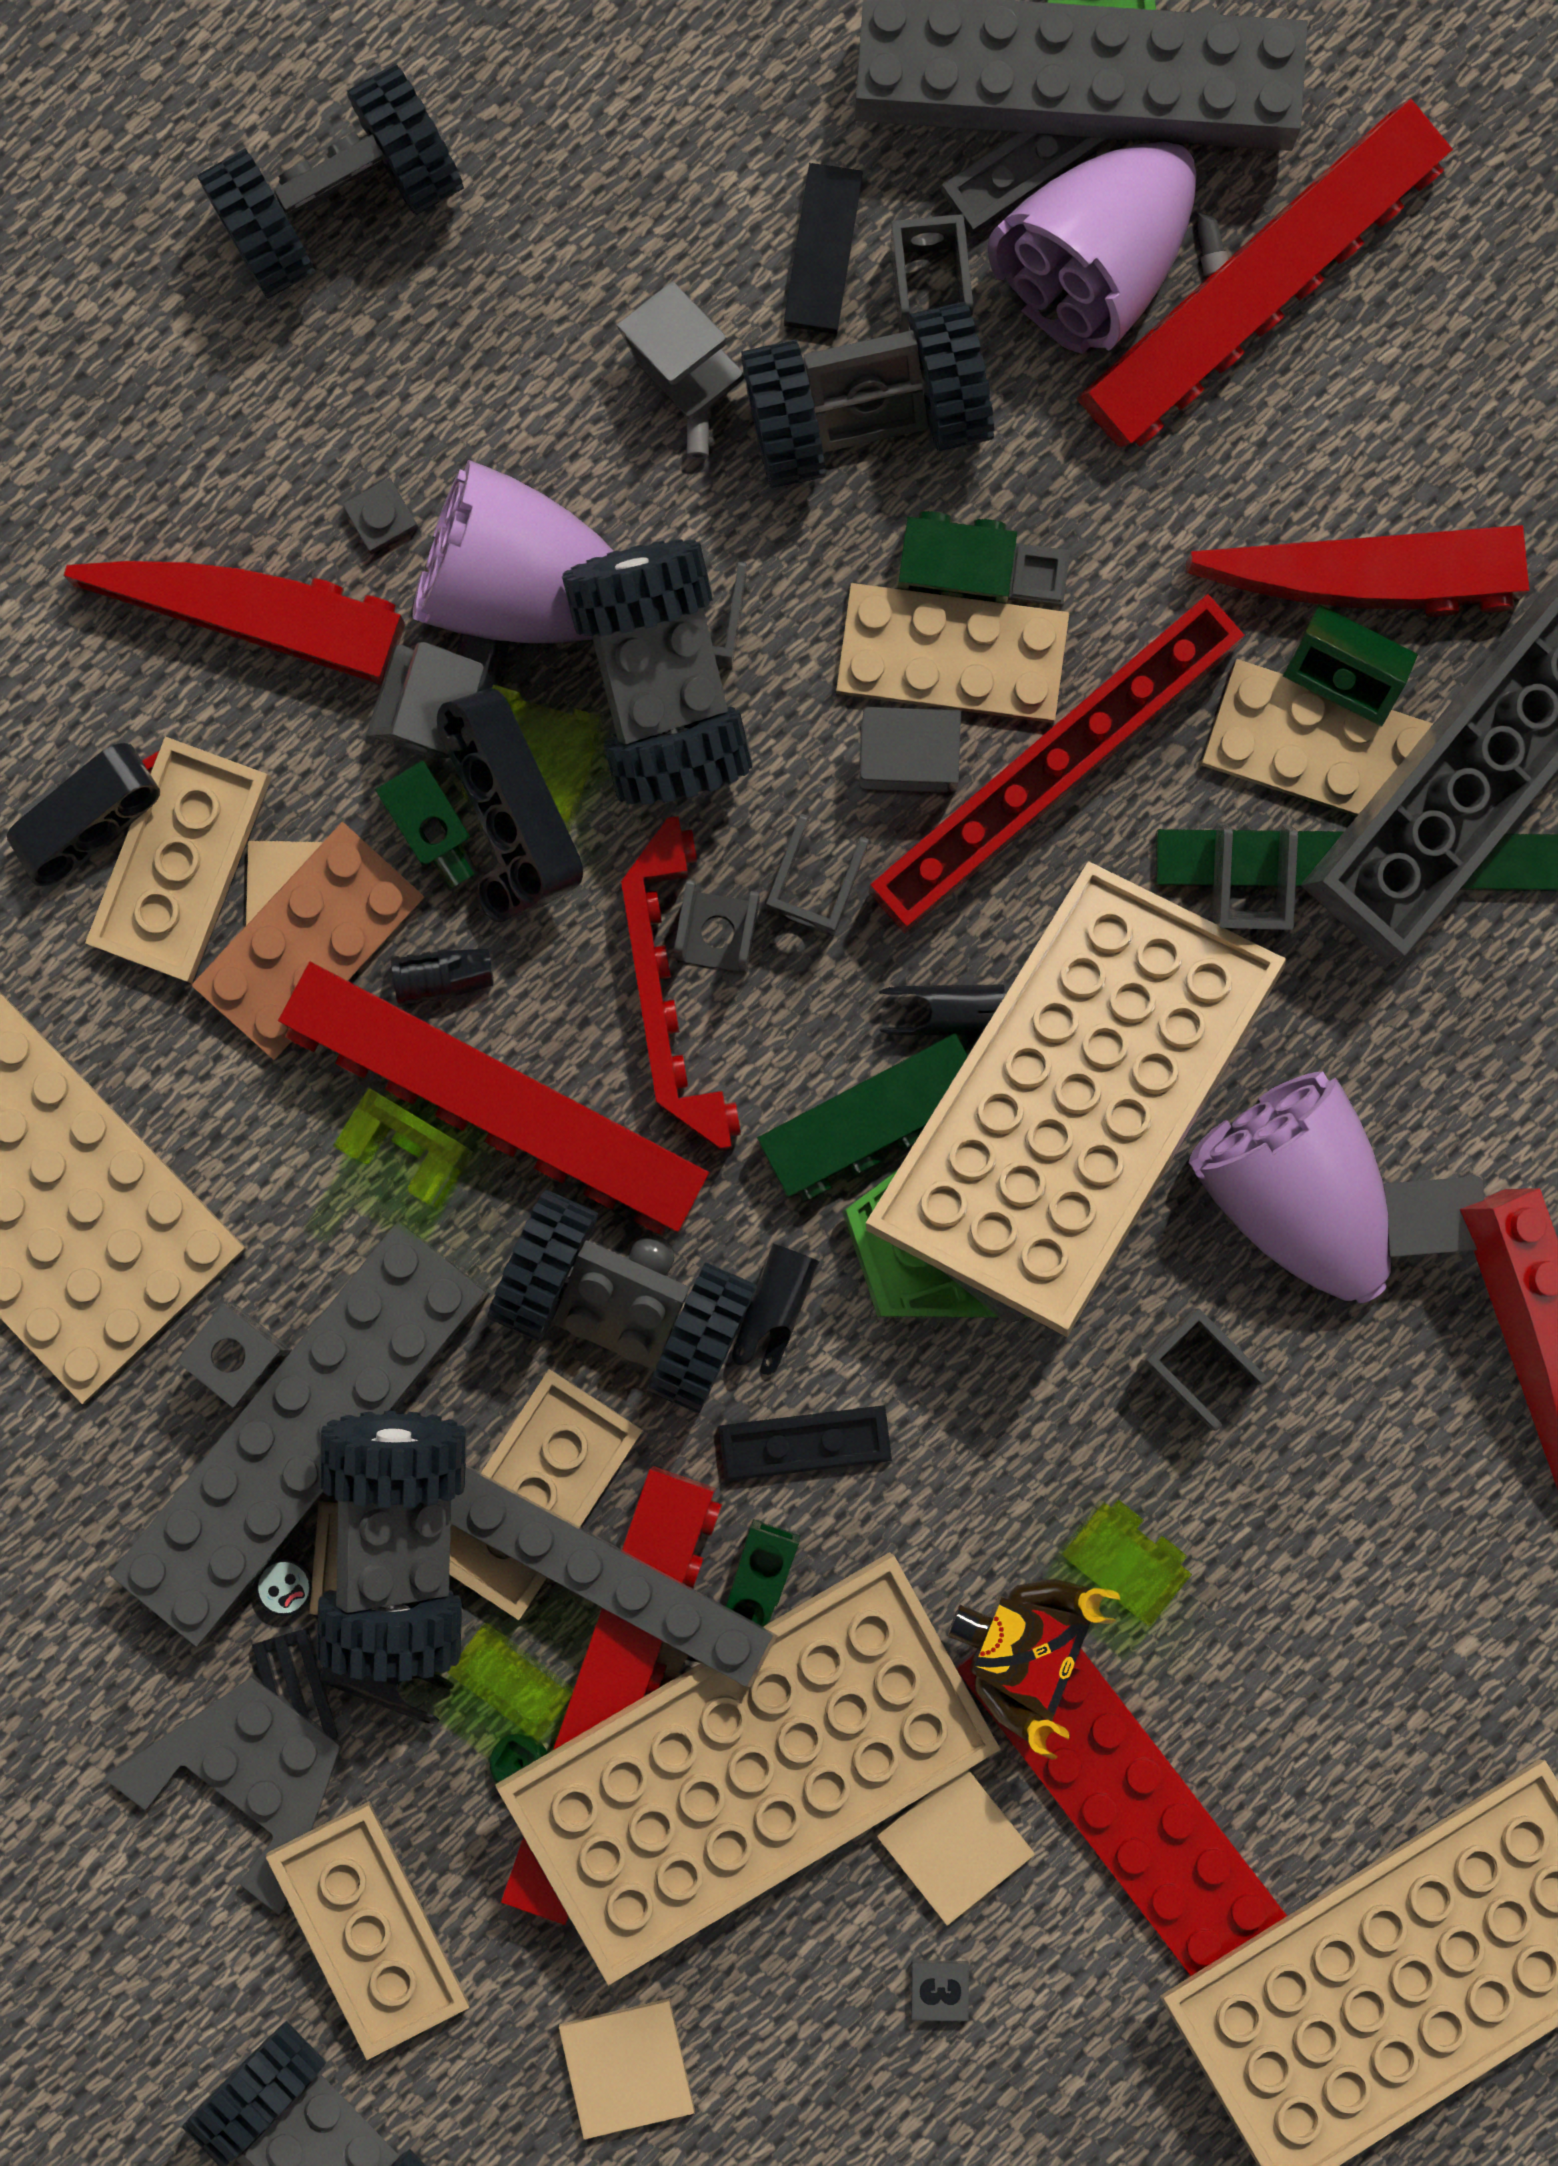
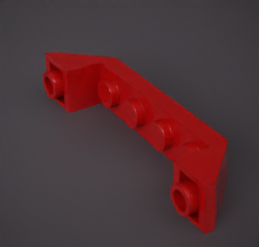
M679 816L668 817L621 881L655 1098L658 1106L719 1150L732 1149L730 1137L741 1135L736 1102L725 1104L723 1091L679 1098L678 1089L688 1087L683 1054L672 1056L669 1034L679 1033V1024L675 1000L664 1001L660 979L671 978L666 945L655 946L652 925L662 923L657 890L646 892L645 884L689 877L687 863L697 862L692 829L681 831Z

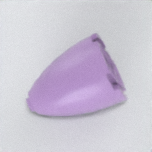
M1165 141L1136 144L1107 152L1088 160L1053 179L1028 197L991 233L988 242V256L995 278L1004 280L1006 277L1011 288L1027 303L1021 311L1062 347L1084 354L1089 347L1106 348L1109 351L1145 311L1163 284L1176 259L1188 228L1194 204L1197 174L1192 155L1183 146ZM1065 289L1068 295L1057 306L1059 319L1050 320L1043 317L1038 309H1045Z
M468 460L465 471L459 470L440 513L433 534L435 538L426 564V569H429V571H422L413 604V619L456 633L491 640L520 643H565L593 639L592 636L579 635L575 631L562 576L565 571L571 570V567L587 563L586 560L594 557L607 556V553L613 552V550L597 533L575 515L544 494L508 475Z
M1322 1071L1306 1074L1284 1082L1258 1098L1260 1103L1239 1115L1232 1123V1126L1228 1120H1225L1207 1133L1193 1150L1189 1164L1216 1204L1235 1226L1263 1253L1311 1286L1344 1301L1356 1299L1358 1303H1365L1376 1298L1386 1289L1385 1281L1391 1273V1257H1389L1388 1211L1383 1181L1373 1149L1360 1119L1336 1078L1329 1081Z

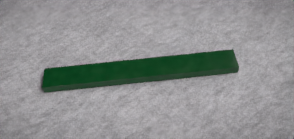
M1158 829L1156 831V886L1213 887L1216 830ZM1233 830L1230 887L1277 888L1280 831ZM1298 831L1295 888H1303L1300 886L1340 838L1344 833L1343 831ZM1504 834L1459 890L1558 891V834Z

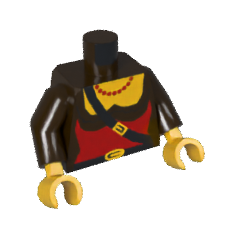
M1058 1579L1017 1585L1010 1592L1009 1596L998 1595L990 1616L959 1605L947 1634L950 1638L977 1648L969 1669L976 1675L975 1691L995 1719L1024 1740L1029 1741L1030 1747L1036 1753L1052 1760L1058 1756L1047 1750L1046 1739L1053 1732L1069 1739V1732L1066 1728L1052 1722L1089 1626L1091 1622L1113 1624L1116 1619L1107 1618L1101 1614L1099 1609L1100 1602L1104 1597L1120 1600L1119 1593L1114 1590L1101 1588L1090 1590L1085 1586Z

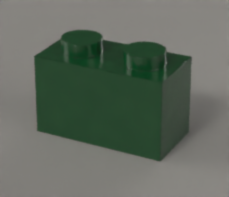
M933 511L920 512L919 518L907 517L897 589L1007 604L1017 531L1006 530L1005 523L991 519H976L973 525L952 523L950 515Z
M1319 604L1287 665L1283 677L1382 727L1408 681L1418 654Z

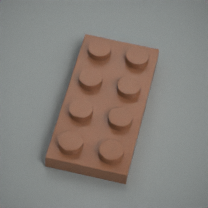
M342 821L191 986L267 1055L275 1060L292 1042L285 1037L289 1027L278 1022V1019L309 961L348 981L422 901L424 896Z

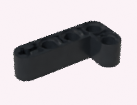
M489 688L443 703L437 713V727L440 736L500 863L499 867L485 874L478 882L477 898L485 915L495 922H504L543 907L577 888L583 878V865L580 856L504 695L498 690Z

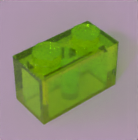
M1117 1499L1112 1507L1099 1500L1058 1553L1102 1589L1118 1592L1120 1600H1115L1150 1627L1191 1577L1192 1573L1181 1565L1188 1556L1162 1535L1155 1543L1138 1530L1144 1520L1119 1499Z
M485 1622L462 1651L459 1663L456 1666H451L447 1672L537 1741H539L570 1699L574 1690L573 1686L488 1622Z

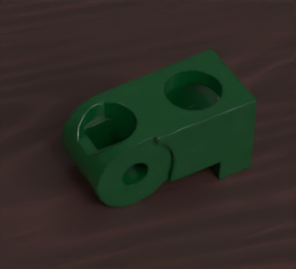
M753 1519L726 1607L762 1627L770 1622L775 1606L777 1607L801 1535Z

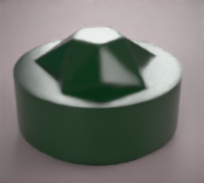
M512 1734L504 1737L496 1744L490 1757V1771L496 1783H499L548 1754L546 1748L539 1740L530 1736Z

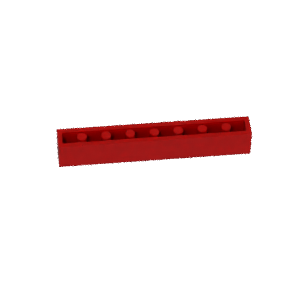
M1412 98L1394 107L1238 249L1218 270L1203 281L1079 394L1076 399L1119 448L1129 445L1134 441L1139 447L1144 445L1164 427L1163 422L1159 418L1173 405L1179 410L1186 407L1205 389L1199 382L1214 368L1219 374L1225 371L1244 354L1245 351L1240 347V344L1254 331L1259 337L1263 336L1285 316L1279 308L1293 295L1300 301L1316 289L1325 279L1320 271L1328 263L1335 259L1338 264H1341L1352 256L1365 243L1359 236L1373 222L1380 228L1404 208L1403 203L1399 199L1414 186L1419 192L1433 182L1444 171L1439 162L1453 150L1452 147Z
M1209 594L1205 595L870 884L868 893L900 930L906 934L1232 653L1245 636L1243 632Z
M309 961L278 1019V1022L289 1027L285 1035L287 1039L312 1052L316 1051L319 1043L339 1053L335 1064L364 1079L369 1069L389 1079L385 1087L386 1091L413 1105L419 1096L439 1106L434 1116L462 1131L465 1130L469 1122L489 1132L484 1140L488 1145L511 1157L515 1156L518 1148L537 1157L538 1160L534 1169L561 1183H564L568 1174L588 1184L583 1193L585 1196L612 1210L617 1201L637 1210L633 1221L659 1235H663L667 1227L677 1232L679 1231L710 1173Z
M655 1466L651 1467L622 1550L694 1589L704 1560L703 1557L694 1554L701 1533L712 1536L722 1508V1504L713 1501L717 1488ZM602 1608L553 1750L645 1697L646 1694L648 1695L660 1688L667 1665L657 1662L664 1641ZM523 1836L501 1903L566 1925L569 1916Z

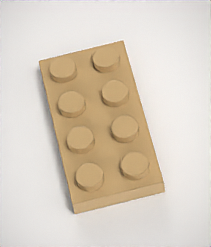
M851 583L836 694L1054 723L1069 612Z
M1236 659L1201 766L1357 817L1433 723L1391 710L1381 727L1284 678L1281 673Z
M165 736L151 771V776L160 789V796L150 809L131 823L85 944L192 984L272 777L261 771Z
M548 1369L481 1473L581 1527L638 1440L643 1429L553 1370ZM451 1524L449 1575L520 1620L548 1577Z
M370 1801L267 1852L266 1859L366 2060L469 2008V2001Z

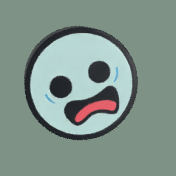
M287 1558L273 1561L266 1566L257 1578L256 1595L258 1601L264 1609L278 1616L295 1614L306 1607L311 1600L312 1575L307 1567L299 1561Z

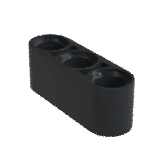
M128 743L115 744L96 755L21 817L9 829L7 841L29 878L36 886L52 885L71 874L157 802L160 796V789L135 748Z

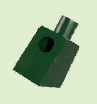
M423 760L375 789L421 865L425 866L433 861L450 889L478 872L461 844L469 839L470 836ZM429 817H437L446 831L445 838L436 844H430L420 827L421 823Z

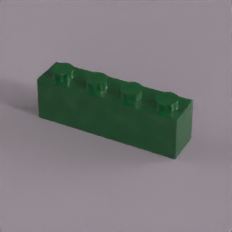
M956 1033L758 1136L757 1141L787 1198L789 1199L799 1194L802 1202H807L833 1188L828 1179L829 1177L847 1168L852 1177L881 1163L882 1160L878 1152L898 1142L902 1151L912 1147L968 1057Z

